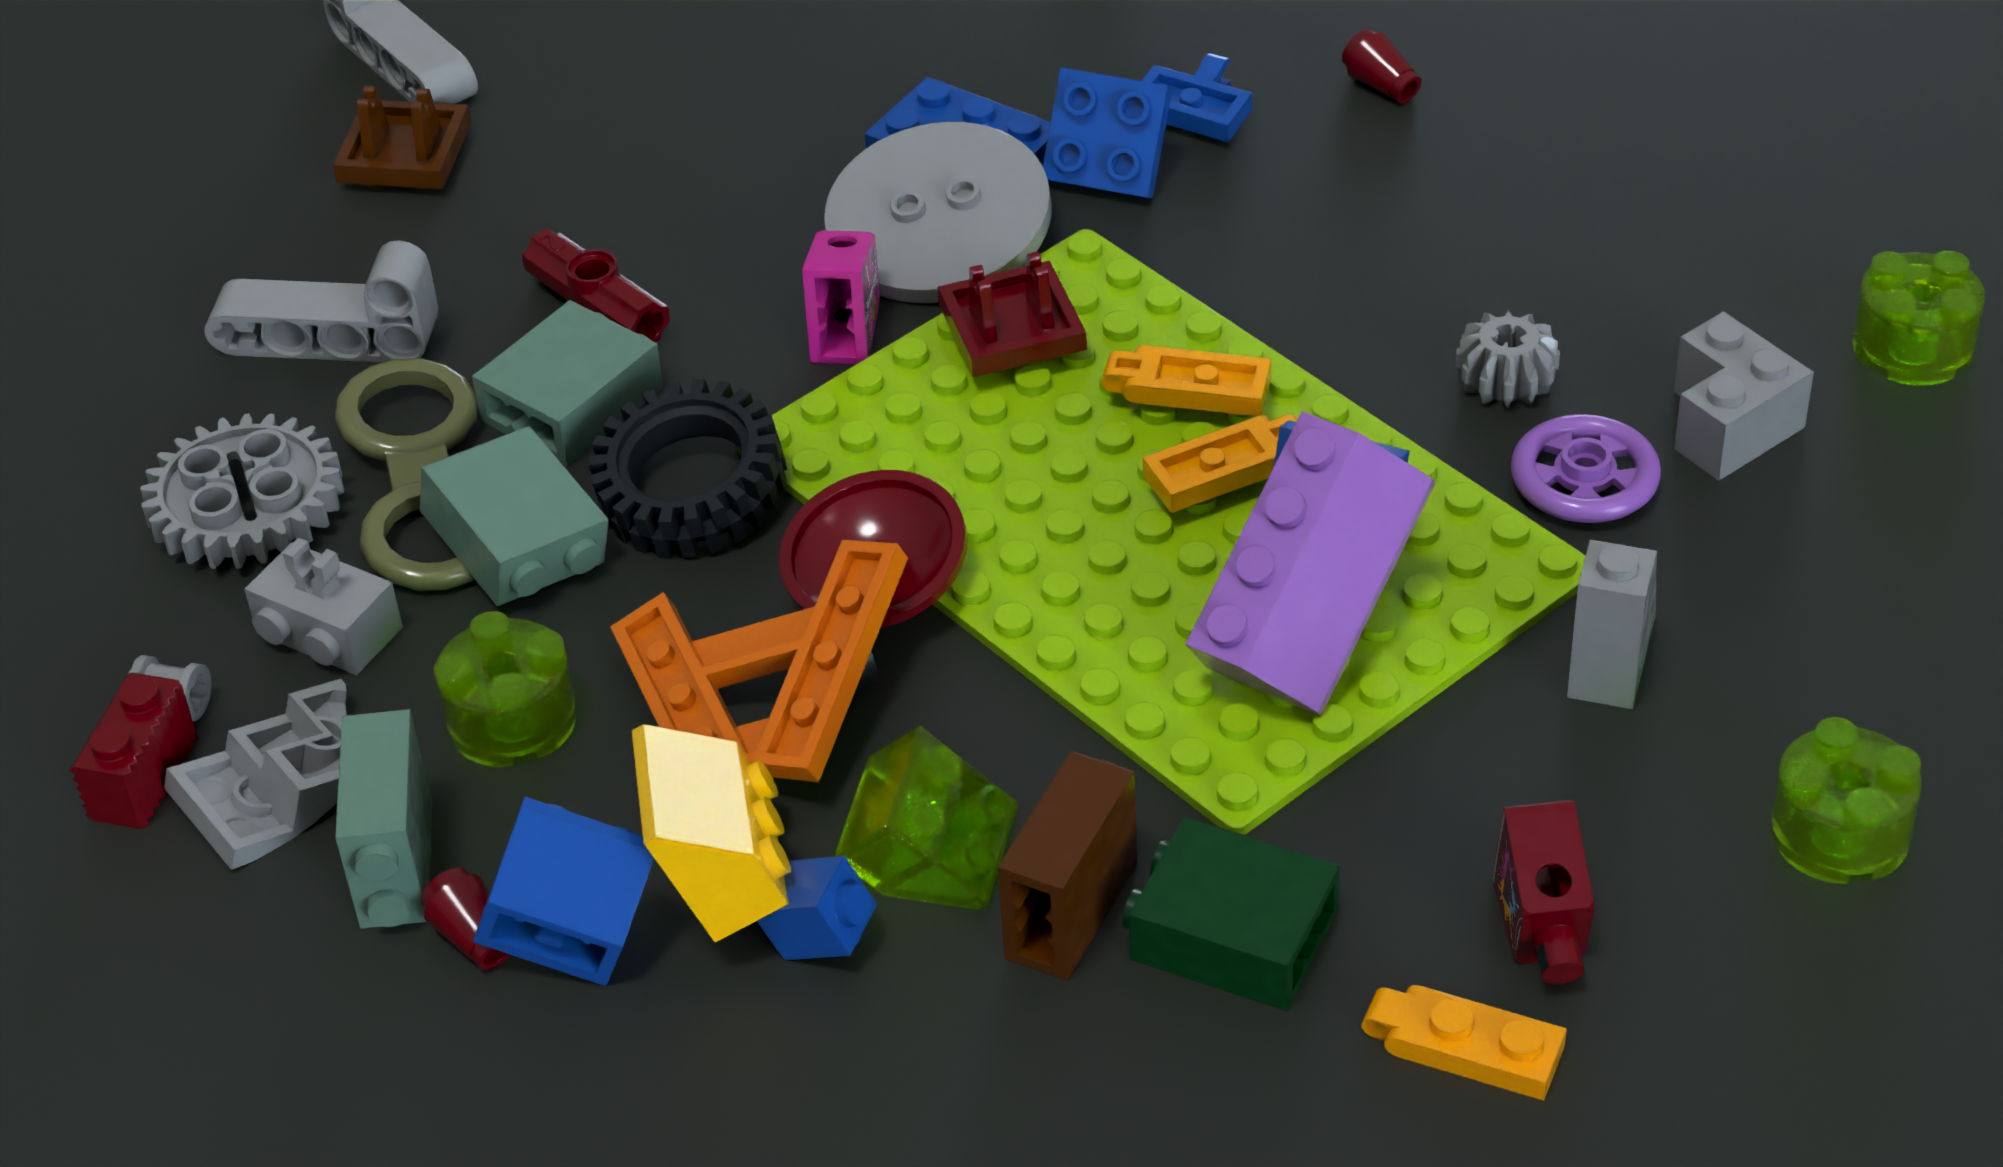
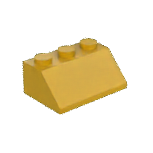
M646 724L633 729L632 739L643 843L713 941L717 942L788 905L784 875L791 872V866L784 849L778 841V836L784 834L785 830L781 818L772 804L771 799L778 796V790L765 764L761 760L751 763L735 741Z

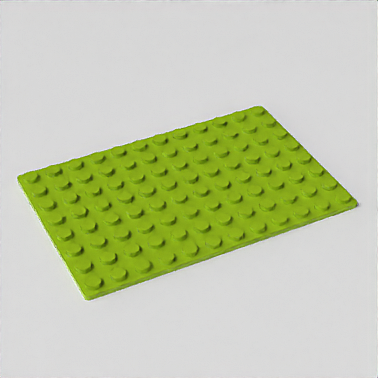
M1083 229L1074 233L1040 254L1042 262L1050 260L1086 330L1087 350L1055 359H1047L1005 369L1001 372L973 377L943 313L771 415L786 460L787 470H784L787 481L785 490L804 505L817 493L837 481L859 473L876 470H901L920 474L945 488L952 495L963 515L968 542L965 560L959 574L949 589L932 605L1216 826L1242 835H1246L1575 596L1586 555L1107 239L1089 229ZM1147 345L1271 359V380L1262 415L1267 416L1270 421L1285 415H1294L1298 419L1302 411L1356 431L1374 442L1409 450L1408 464L1434 480L1435 485L1321 716L1206 668L1185 645L1268 478L1171 513L1143 476L1142 457L1256 416L1232 415L1222 412L1170 408L1167 406L1130 402L1124 397L1123 393L1110 392L1102 386L1101 380L1107 360L1113 351L1134 352L1137 347ZM736 446L738 454L741 455L742 451Z

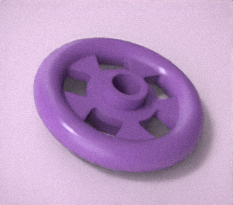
M1589 414L1560 416L1536 425L1518 441L1510 463L1515 486L1529 503L1553 517L1580 523L1608 522L1632 514L1652 498L1661 479V466L1658 454L1651 443L1640 432L1615 419ZM1542 451L1557 455L1554 466L1537 463L1536 459ZM1629 456L1635 468L1619 470L1614 458ZM1555 482H1559L1566 489L1573 491V493L1567 495L1550 486ZM1611 485H1615L1620 490L1618 493L1605 497H1600L1597 492H1601Z

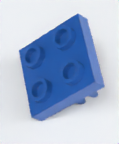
M1060 67L1043 162L1047 179L1153 199L1173 87Z

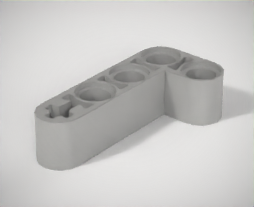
M323 0L328 23L339 41L408 101L417 102L416 91L418 88L430 89L434 103L456 104L477 94L478 82L476 75L466 57L399 0Z
M398 240L390 241L380 248L366 284L262 279L230 280L223 285L205 325V336L215 349L234 356L386 362L393 359L421 358L438 316V302L428 258L419 247L410 242Z

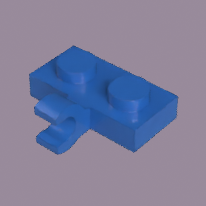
M1208 53L1204 57L1194 75L1153 65L1142 79L1144 82L1173 87L1167 125L1229 142L1253 110L1252 92L1231 87V80L1222 78L1224 70L1230 64V58L1214 53Z

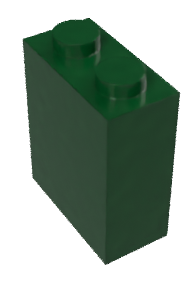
M1184 816L1170 841L1163 839L1158 844L1151 862L1150 878L1143 890L1135 888L1126 902L1122 926L1129 930L1130 960L1288 1011L1338 913L1340 865Z

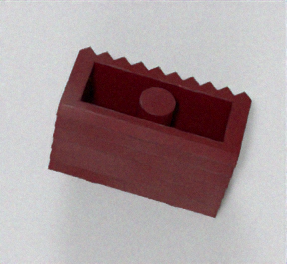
M132 672L123 680L69 770L75 774L72 780L78 783L75 789L81 792L79 798L84 801L82 807L87 810L85 816L92 821L137 829L149 826L148 818L155 816L153 809L160 806L159 799L166 797L164 791L166 768L179 765L181 761L188 759L186 752L193 749L192 742L199 740L184 690L179 680Z

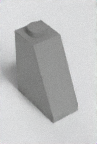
M1590 540L1578 583L1567 698L1633 709L1655 619L1657 551Z

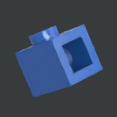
M845 856L790 860L791 872L784 875L789 904L757 921L784 960L850 956L878 904Z

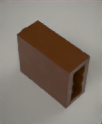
M1074 751L1069 753L998 866L1004 959L1068 981L1137 865L1135 771L1120 767L1108 760H1098Z

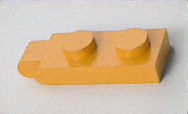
M1142 345L1137 347L1134 352L1113 351L1110 353L1101 383L1107 391L1123 393L1124 397L1133 403L1222 412L1232 415L1259 416L1262 415L1271 380V359Z
M1259 415L1142 457L1143 476L1171 513L1269 478L1274 467L1280 426L1288 420L1297 422L1298 419L1294 415H1285L1270 421L1267 416Z
M1420 985L1408 987L1406 993L1384 987L1377 989L1361 1024L1363 1031L1367 1035L1385 1041V1049L1396 1057L1543 1101L1564 1051L1567 1028Z

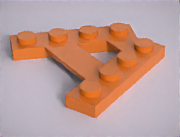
M842 540L814 607L695 641L692 640L675 605L664 592L610 626L659 727L735 741L751 763L761 760L769 770L772 778L819 782L908 557L898 543ZM789 669L770 717L736 726L718 689Z

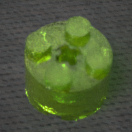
M1949 250L1941 251L1937 254L1918 252L1900 254L1894 251H1883L1876 254L1872 258L1871 267L1866 271L1862 279L1853 332V349L1860 362L1869 368L1870 361L1887 369L1885 378L1908 385L1944 383L1955 377L1956 369L1965 363L1968 367L1974 358L1985 303L1983 284L1969 269L1970 262L1968 258L1961 253Z
M497 611L484 612L477 615L471 621L470 628L454 637L440 653L434 665V675L446 726L458 752L469 760L492 767H506L515 765L513 757L533 752L537 760L558 749L572 733L576 723L575 697L564 640L559 633L530 620L508 618L505 614Z
M1841 717L1823 719L1817 724L1816 730L1805 733L1793 741L1785 750L1780 761L1770 821L1772 832L1774 830L1780 841L1779 851L1785 860L1806 875L1830 883H1850L1851 875L1873 873L1872 880L1887 876L1898 868L1909 850L1921 793V761L1917 753L1908 747L1900 746L1892 739L1880 733L1856 727L1851 721Z

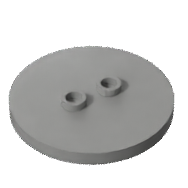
M938 122L911 127L891 134L857 155L843 169L834 182L827 198L824 221L826 231L871 232L875 235L880 296L901 302L939 303L937 287L968 280L969 268L972 266L982 265L984 276L1023 267L1026 264V255L1036 252L1046 236L1051 220L1052 201L1048 179L1042 164L1035 154L1021 141L1001 130L985 125L967 122Z

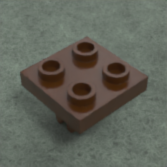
M365 85L363 88L364 99L357 100L358 112L333 164L337 183L361 184L364 186L414 187L416 189H443L471 124L468 105L434 103L430 89L424 88L417 89V102L381 100L376 86Z

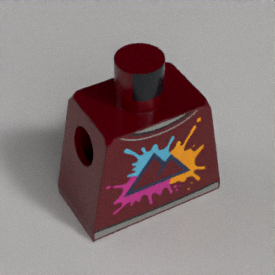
M1574 800L1503 807L1492 880L1512 957L1521 964L1538 962L1542 980L1546 983L1564 984L1574 981L1584 973L1581 956L1586 952L1594 915V898Z

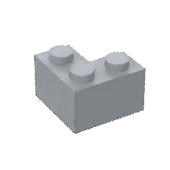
M1724 311L1680 337L1674 393L1680 396L1674 450L1718 481L1805 428L1814 372Z

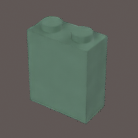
M569 300L472 376L480 419L482 422L505 434L530 426L560 463L568 467L592 447L596 435L606 436L603 424L610 416L622 422L624 421L620 411L621 406L630 400L640 408L645 404L641 393L654 388L656 394L664 389L657 343L651 341L643 334H637L609 320L601 313L593 312Z
M530 426L421 467L420 512L496 606L519 597L533 595L541 588L575 574H584L605 562L609 519Z
M411 710L342 716L335 839L360 929L395 927L402 924L427 922L424 919L425 908L421 903V895L425 887L430 883L432 797Z

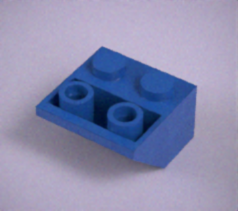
M524 797L494 876L473 943L606 986L624 946L654 861V857L643 843V836L635 834L627 828L611 826L570 812L555 804H546Z

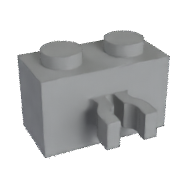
M299 537L294 542H291L244 589L252 615V624L256 633L271 644L285 645L309 655L313 660L322 665H333L354 675H358L403 628L392 582L339 561L338 554L329 549H326L322 554L310 549L309 542Z

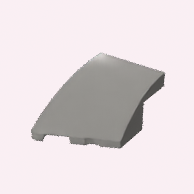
M342 679L289 693L285 714L229 730L225 751L166 768L164 789L231 870L251 863L294 839L337 804L342 716H347L345 704L347 689Z

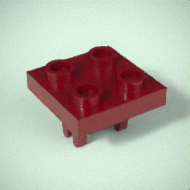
M1039 251L1026 255V266L985 276L982 265L972 266L969 268L968 280L937 287L939 306L973 377L1001 372L1005 369L1047 359H1055L1087 350L1086 330L1050 260L1042 262Z

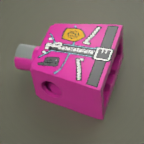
M823 230L817 232L802 269L810 363L856 365L871 354L879 308L880 294L876 237L871 232ZM842 308L851 309L848 323L837 321L834 318L835 313Z

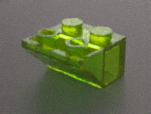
M918 726L868 757L834 857L845 856L857 875L884 896L979 910L988 905L1018 803L922 726Z

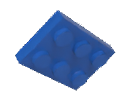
M926 77L864 133L865 147L868 148L891 134L919 125L938 122L976 123L1001 130L1025 144L1039 159L1040 163L1043 164L1051 122L948 85L942 81Z

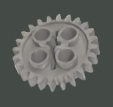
M269 413L260 424H253L250 414H244L239 425L231 426L223 417L218 421V430L211 433L207 429L197 426L195 427L197 439L192 442L177 437L174 440L177 453L159 452L157 458L160 467L147 469L145 473L149 484L140 487L144 501L141 503L147 526L151 528L154 541L156 543L165 542L167 552L171 556L184 551L188 564H193L206 555L209 566L212 569H215L225 557H232L236 569L241 568L246 556L255 555L261 564H266L268 561V551L276 548L282 552L290 544V541L298 537L309 543L312 542L310 526L327 528L330 525L327 512L339 511L340 504L337 495L344 493L341 478L343 475L337 452L332 451L330 439L328 437L318 439L316 427L313 425L300 430L297 418L294 417L284 422L281 426H277L275 415ZM233 459L241 461L257 516L253 521H247L243 514L229 462Z

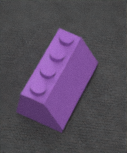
M1302 411L1185 645L1206 668L1321 716L1435 485L1434 480L1364 435Z

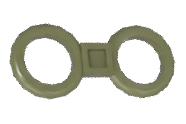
M423 358L389 360L372 365L351 378L337 397L334 421L345 442L367 457L386 462L391 492L373 504L361 523L359 546L368 565L384 579L395 585L416 591H440L471 583L475 579L458 558L430 563H421L403 558L389 547L386 535L396 521L410 512L420 510L421 467L449 457L448 451L465 440L477 421L478 404L475 392L465 377L448 365ZM399 385H421L436 389L449 398L453 406L452 411L444 422L430 431L416 435L393 436L376 431L366 424L360 415V411L371 397L382 390Z

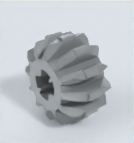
M1509 310L1502 317H1495L1489 313H1484L1480 323L1466 324L1465 333L1462 335V339H1460V347L1456 349V367L1458 368V376L1464 382L1465 392L1472 394L1480 393L1483 404L1493 400L1503 401L1507 408L1512 401L1519 400L1525 404L1532 405L1536 394H1549L1551 384L1554 382L1555 372L1559 369L1560 351L1557 349L1558 341L1552 336L1551 325L1535 324L1533 314H1527L1521 318L1514 317Z

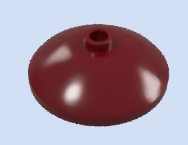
M876 470L859 473L826 487L807 501L797 512L782 538L779 552V569L790 598L800 610L815 606L842 540L898 543L908 557V560L881 625V628L903 622L921 613L935 603L949 589L959 574L965 560L968 542L967 529L958 504L952 495L937 482L920 474L901 470Z

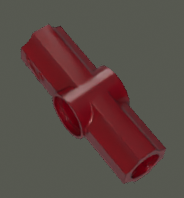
M548 228L531 237L527 250L522 254L525 271L568 301L571 300L593 312L601 313L609 320L637 334H643L655 343L661 340L662 332L670 322L668 306L621 275L618 271L617 259L612 253L599 249L585 250L562 233H554Z

